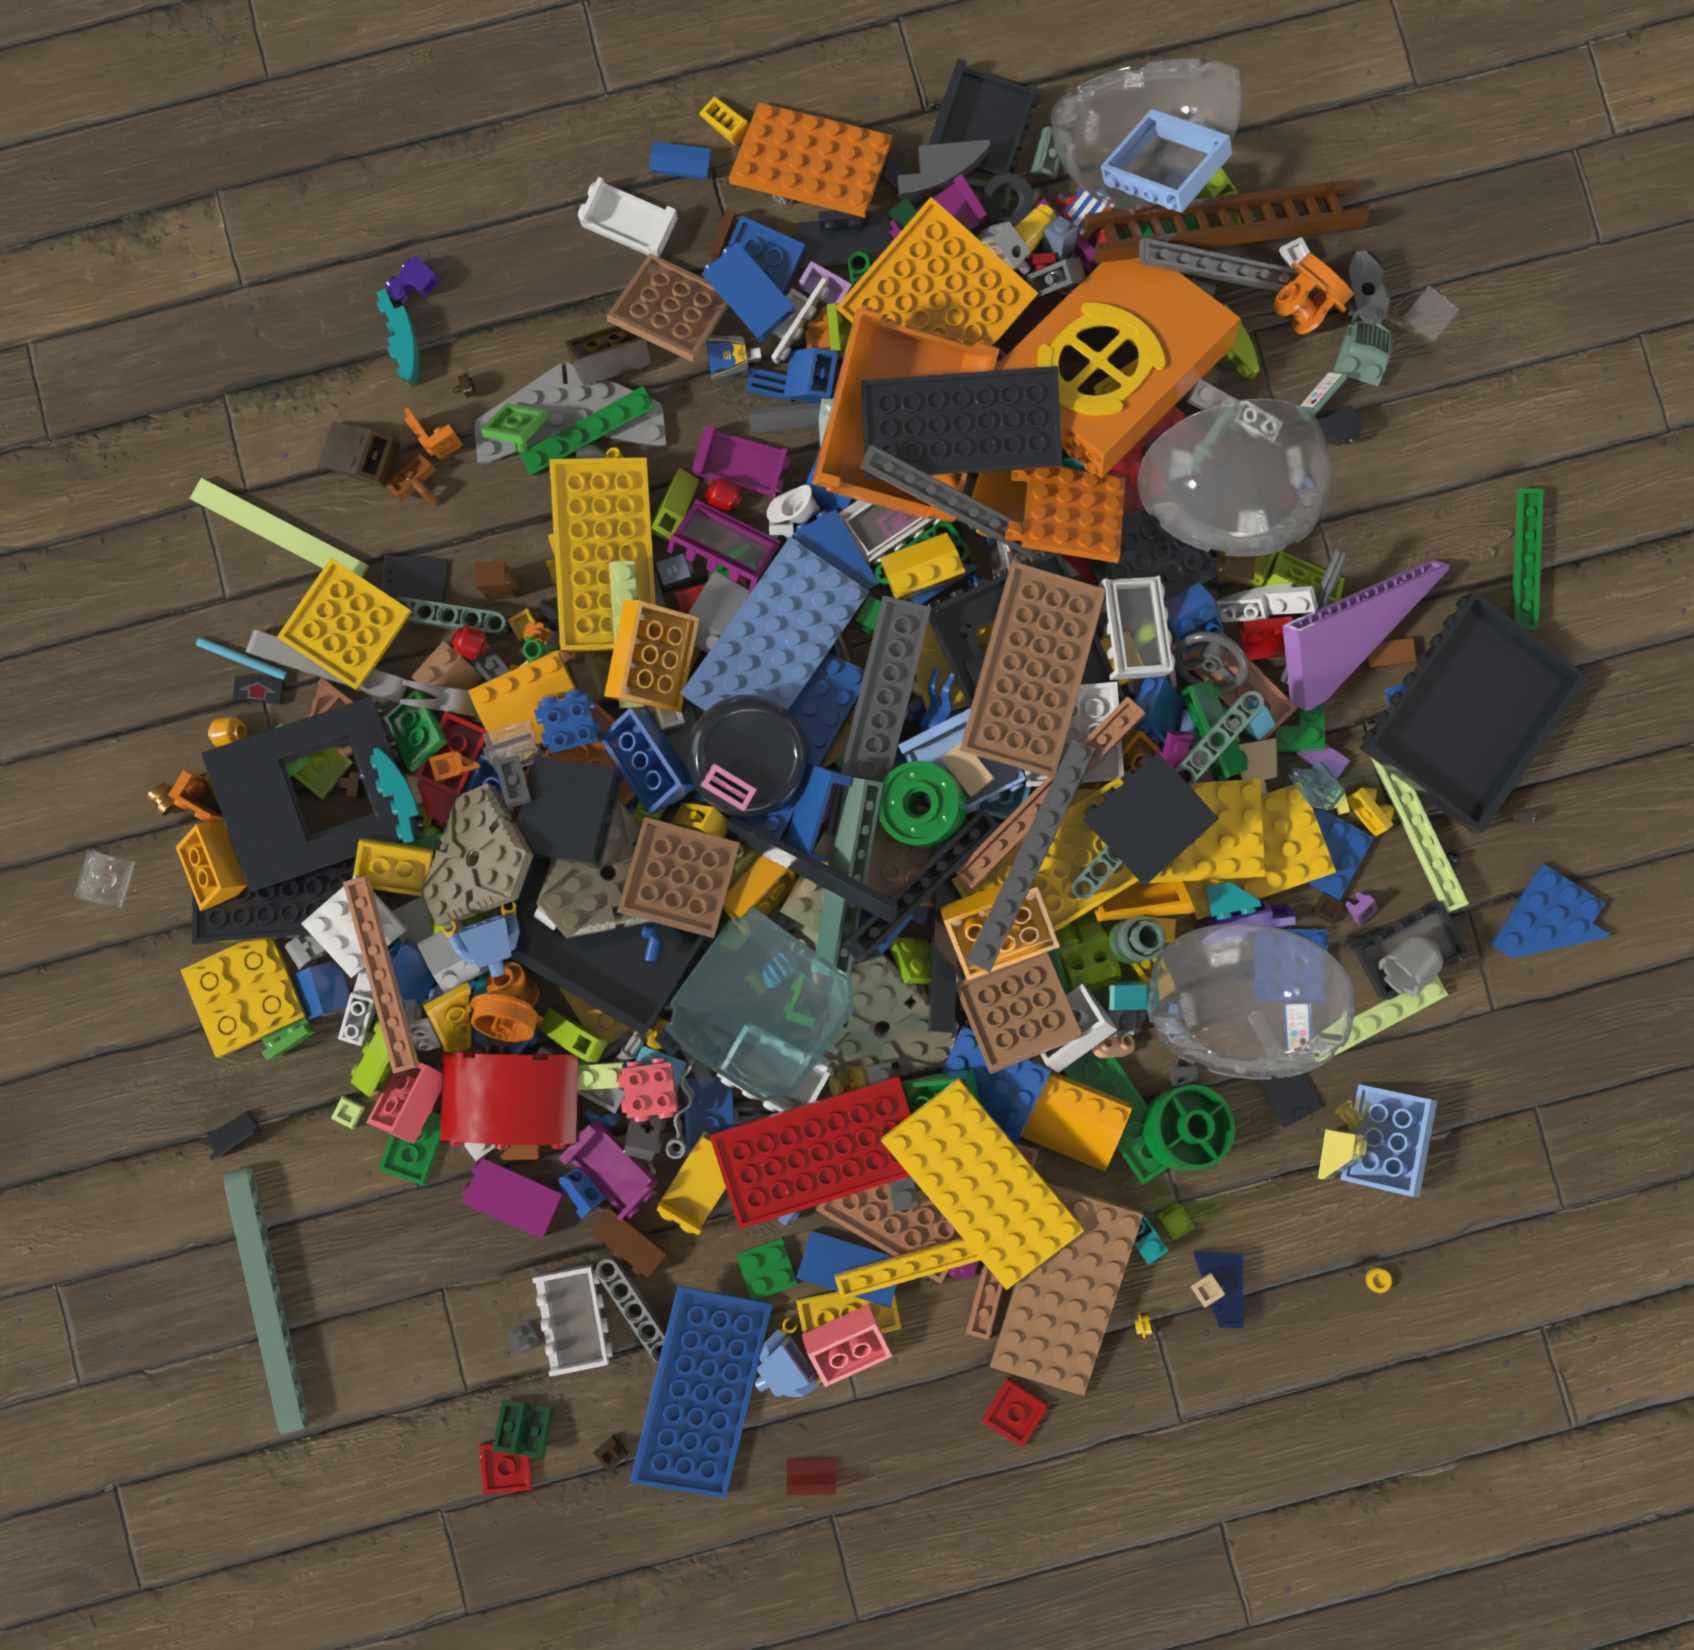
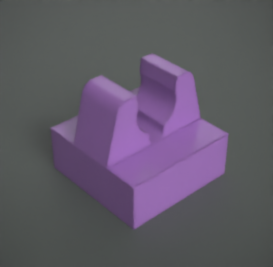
M1358 892L1355 896L1360 902L1357 905H1352L1347 901L1346 907L1353 920L1361 926L1378 908L1375 900L1370 895L1366 896Z

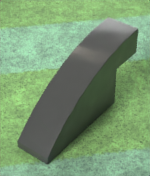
M990 140L919 146L920 174L898 175L899 203L906 197L909 201H915L944 191L954 184L953 179L960 174L965 178L989 154Z

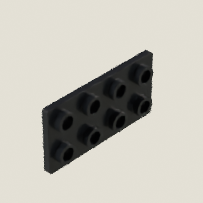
M832 210L818 212L819 221L796 223L797 241L806 245L799 261L801 270H806L811 261L822 268L848 266V260L855 252L865 253L870 263H874L892 243L889 233L890 221L888 214L865 215L864 218ZM857 257L854 259L853 265L866 264V260L862 257Z

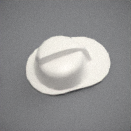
M803 485L783 492L774 498L767 509V518L773 523L790 520L797 524H802L818 513L820 508L812 496L811 487Z

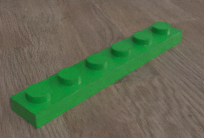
M641 386L520 453L519 456L530 475H533L548 467L550 459H562L577 451L578 448L588 445L655 408V405L645 387Z
M1519 488L1516 495L1512 619L1527 631L1535 632L1538 630L1544 489Z

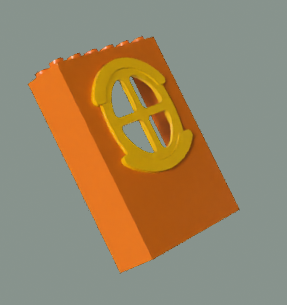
M1139 257L1102 262L995 366L994 371L1058 366L1060 354L1066 345L1073 346L1087 357L1090 363L1070 382L1062 379L1058 366L1061 447L1066 450L1072 459H1077L1084 464L1088 472L1102 478L1235 345L1241 318L1179 272L1139 264ZM1097 326H1109L1119 333L1101 352L1093 351L1080 341L1076 335L1083 330ZM1126 340L1136 346L1139 352L1138 366L1132 376H1126L1107 361L1108 357ZM1097 369L1104 370L1121 384L1119 389L1097 396L1084 395L1077 390Z

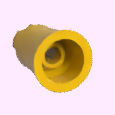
M1040 204L1037 209H1034L1014 227L1030 249V253L1025 259L1029 258L1035 247L1043 239L1045 227L1057 218L1054 211L1047 205Z

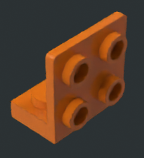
M408 407L404 409L408 415L405 421L417 435L418 440L430 456L435 454L439 460H442L463 446V443L449 424L445 427H438L433 431V435L429 437Z
M183 770L168 796L175 799L173 803L184 810L196 811L194 816L202 821H223L224 823L223 816L195 800L196 797L203 793L206 779L199 774Z

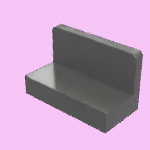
M519 755L495 761L505 803L511 815L516 814L515 806L532 802Z

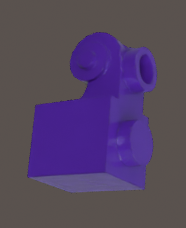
M414 256L403 263L399 271L400 274L397 277L392 276L386 281L385 287L388 289V294L393 302L402 305L409 300L408 290H415L425 299L440 283V280L430 268Z

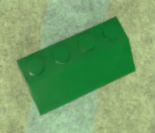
M1211 680L1189 686L1180 693L1200 741L1227 711V708L1225 706L1222 707L1219 701L1221 697L1220 691L1216 684H1212ZM1214 733L1211 736V743L1216 747L1221 746L1223 743L1222 735ZM1238 735L1210 765L1214 769L1213 774L1216 781H1222L1248 770V757L1244 751H1240Z

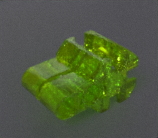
M1094 908L1073 920L1075 927H1072L1070 922L1055 931L1060 946L1058 949L1064 974L1068 978L1071 992L1081 984H1084L1091 993L1121 982V971L1115 953H1112L1109 939L1097 920ZM1102 957L1107 960L1097 963L1094 959ZM1078 964L1084 967L1081 970L1072 969L1073 966Z

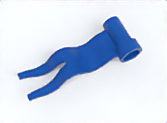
M934 668L928 683L930 706L922 718L920 725L921 733L949 718L952 711L949 695L956 674H950L942 689L941 706L936 694V681L939 669Z

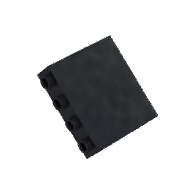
M958 58L928 145L990 140L989 154L974 170L991 176L1001 173H1014L1018 159H1015L1016 152L1022 151L1025 137H1022L1024 129L1029 130L1033 116L1029 115L1031 108L1036 109L1040 94L1036 93L1038 84L1035 83L1033 89L980 73L966 68L967 61Z
M1150 752L1139 761L1141 766L1135 772L1130 769L1120 778L1123 783L1116 789L1113 786L1110 787L1102 795L1104 800L1099 805L1093 803L1083 812L1086 816L1082 819L1143 886H1146L1219 819L1158 752H1155L1153 755Z
M535 757L529 769V781L527 784L532 802L522 804L516 818L517 827L533 856L584 863L590 868L600 869L624 775L613 767Z

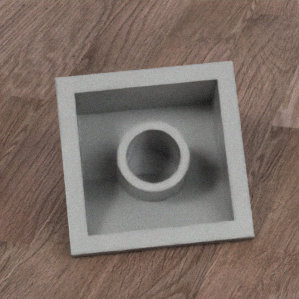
M462 921L455 923L458 929L465 927ZM453 925L448 926L445 930L447 932L452 931ZM441 930L417 943L433 977L443 992L447 993L488 970V967L478 968L476 964H468L456 955L448 940L449 938Z

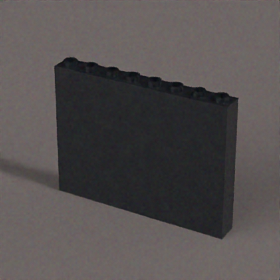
M1474 592L1469 595H1463L1456 603L1458 608L1454 614H1450L1442 623L1444 628L1440 634L1436 633L1429 642L1430 648L1418 657L1415 662L1417 664L1416 668L1402 680L1404 686L1390 697L1388 701L1390 705L1386 710H1382L1375 719L1376 725L1364 734L1361 739L1363 743L1359 748L1472 834L1484 832L1589 680V677L1480 594Z
M533 856L518 899L504 904V909L510 911L513 909L512 902H515V915L517 916L520 930L516 948L511 951V957L509 958L648 1039L709 937L650 922L624 927L623 924L615 925L616 928L614 930L566 938L557 927L553 930L533 917L538 908L537 901L551 863L549 858ZM604 869L600 872L604 879H613L611 871ZM501 906L495 908L490 918L502 914ZM618 908L612 909L614 916L621 915V913L617 912ZM645 925L651 927L654 925L659 930L660 948L656 961L644 959L649 938L642 937V930Z

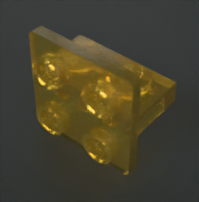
M613 650L583 652L585 657L569 663L580 691L586 690L587 696L592 695L594 703L609 699V697L604 695Z

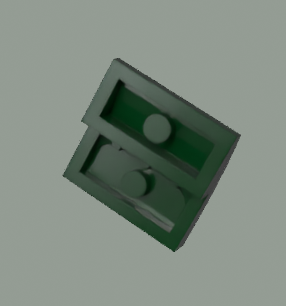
M502 1400L492 1451L544 1459L554 1409Z

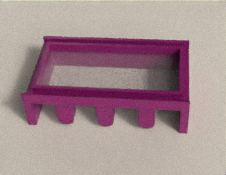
M696 499L674 534H671L667 552L672 553L677 544H680L687 548L685 555L687 560L694 561L697 553L708 558L707 569L710 572H715L720 564L730 569L729 581L736 583L740 575L752 580L748 591L751 593L776 558L781 541Z

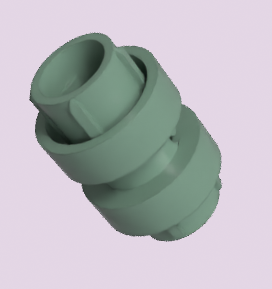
M1139 916L1116 924L1110 931L1108 945L1112 955L1118 961L1125 964H1134L1157 957L1164 948L1165 933L1160 923L1148 916Z

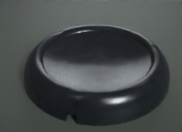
M736 695L712 705L695 723L687 743V770L696 791L714 808L737 817L762 816L782 807L800 788L808 767L807 740L797 719L788 709L783 708L776 701L759 695ZM713 764L757 789L744 811L700 786ZM715 772L713 776L747 796V790ZM710 780V785L741 804L743 803V799Z

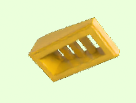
M714 96L699 114L729 142L738 146L744 140L749 124L747 120ZM719 107L720 110L713 117H711L714 111ZM725 114H727V115L720 121V123H719L718 121H719ZM733 120L732 124L728 128H726L728 124Z

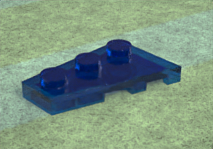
M1193 1252L1201 1277L1203 1278L1211 1272L1225 1292L1224 1296L1211 1303L1219 1328L1244 1329L1243 1253Z

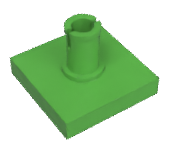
M507 403L481 428L482 435L485 438L512 442L515 452H524L529 448L527 440L548 419L547 411Z

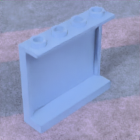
M970 709L899 744L898 746L902 754L904 753L907 761L930 762L951 772L940 758L962 741ZM978 757L996 780L974 798L964 789L967 799L966 813L968 814L980 808L978 803L986 799L990 803L1002 797L1000 792L1008 788L1012 792L1024 786L1022 781L1026 780L1022 770ZM925 795V797H926V799H927V801H928V803H929V805H930V807H931V799H930L929 795Z

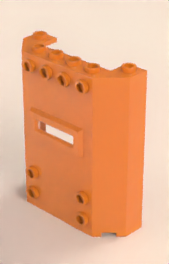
M868 306L858 308L853 319L812 484L827 487L826 490L831 493L920 518L931 519L935 517L945 522H953L956 518L882 479H865V470L860 468L864 459L861 381L994 371L999 349L993 347L994 344L988 341H979V343L976 342L974 345L968 346L961 339L952 338V340L942 338L943 335L937 332H929L927 334L920 332V328L913 325L903 327L896 325L897 322L889 318L881 320L882 314L877 313L875 308ZM967 474L932 477L963 492Z

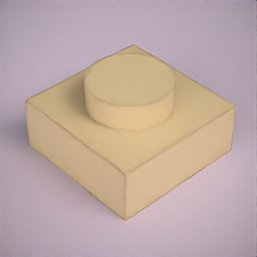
M1211 1272L1190 1285L1204 1308L1225 1295V1292Z

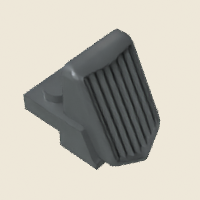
M1092 986L1089 988L1090 993L1105 1009L1117 1029L1110 1036L1134 1035L1141 1032V1026L1144 1024L1151 1008L1146 1010H1109L1110 986Z

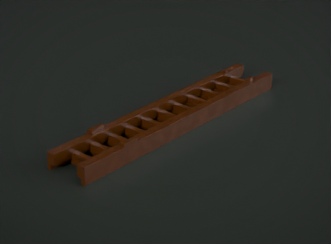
M1350 179L1192 200L1182 213L1173 209H1167L1159 204L1152 205V203L1134 205V208L1085 214L1082 228L1083 230L1104 228L1108 242L1096 243L1094 251L1096 255L1095 262L1101 263L1138 258L1139 243L1143 238L1205 249L1364 227L1369 213L1366 207L1349 210L1342 209L1337 197L1353 195L1356 188L1354 180ZM1324 199L1329 212L1321 213L1316 200ZM1302 202L1307 215L1299 216L1294 203ZM1280 205L1285 218L1277 219L1272 206ZM1258 208L1263 221L1254 222L1249 209ZM1237 210L1242 224L1232 225L1227 212ZM1215 213L1221 227L1210 228L1205 214ZM1193 216L1199 230L1188 231L1182 217ZM1171 219L1176 233L1165 234L1160 220ZM1149 222L1153 236L1142 237L1137 223ZM1126 225L1131 239L1119 240L1114 226Z

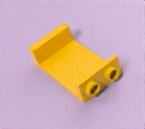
M706 1131L703 1132L657 1207L661 1217L668 1221L674 1220L680 1224L684 1231L690 1234L694 1232L697 1235L700 1234L703 1223L726 1189L709 1137L710 1134Z

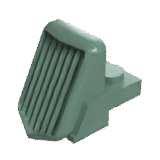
M1356 321L1353 326L1349 325L1333 372L1343 373L1347 377L1379 386L1393 351L1394 339H1392L1391 332L1381 324L1372 325L1365 321Z

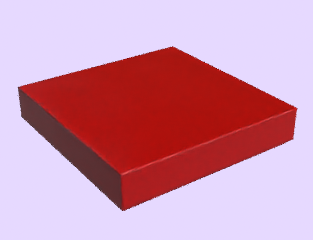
M1006 1378L981 1418V1421L1019 1446L1024 1447L1049 1405L1017 1383Z
M493 1442L479 1444L483 1495L533 1489L531 1457L492 1451Z

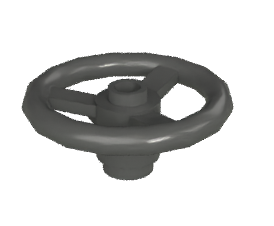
M1203 631L1189 634L1178 642L1173 652L1175 668L1180 677L1190 686L1204 682L1189 672V670L1201 667L1209 672H1218L1227 681L1226 683L1216 684L1220 693L1236 689L1243 684L1249 674V660L1243 649L1232 639L1219 633ZM1206 641L1200 657L1183 661V653L1187 647L1193 643ZM1228 649L1239 662L1237 676L1224 664Z

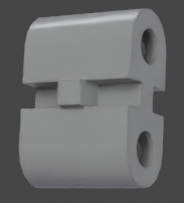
M313 936L293 938L285 945L286 950L300 971L312 967L319 962V958H324L329 954Z

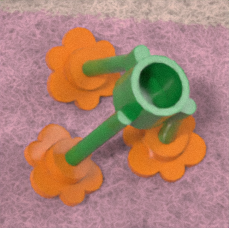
M531 622L526 625V633L523 635L526 643L524 644L523 652L528 658V663L545 656L547 651L556 650L561 653L564 661L577 658V652L579 651L560 652V645H547V639L550 638L551 632L549 629L544 628L542 622L537 624Z

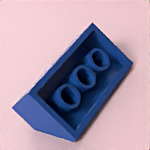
M630 707L599 737L649 815L683 799L694 788L687 767L647 708Z

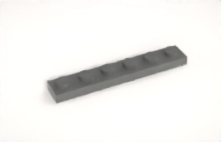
M890 1061L866 1066L869 1084L894 1077ZM911 1176L888 1183L894 1212L919 1207L914 1180Z

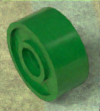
M911 761L896 767L882 782L883 787L878 816L885 830L895 839L918 847H934L951 839L962 826L967 811L966 794L962 785L948 770L930 762ZM929 795L931 808L926 814L920 816L917 811V803L921 797Z
M1186 1085L1166 1090L1153 1099L1145 1112L1143 1135L1150 1153L1162 1165L1177 1171H1192L1212 1167L1224 1159L1234 1141L1235 1123L1228 1104L1218 1093L1205 1086ZM1189 1119H1191L1196 1126V1133L1194 1137L1190 1134L1188 1130Z

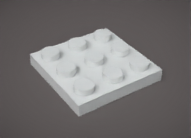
M343 886L301 924L352 978L365 965ZM374 893L388 946L407 928Z

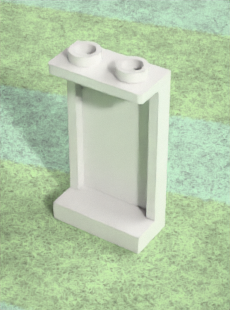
M598 177L596 182L590 185L588 200L586 204L583 203L578 212L582 227L646 255L651 253L660 257L678 219L676 209L669 206L666 207V210L614 188L604 183L603 178Z

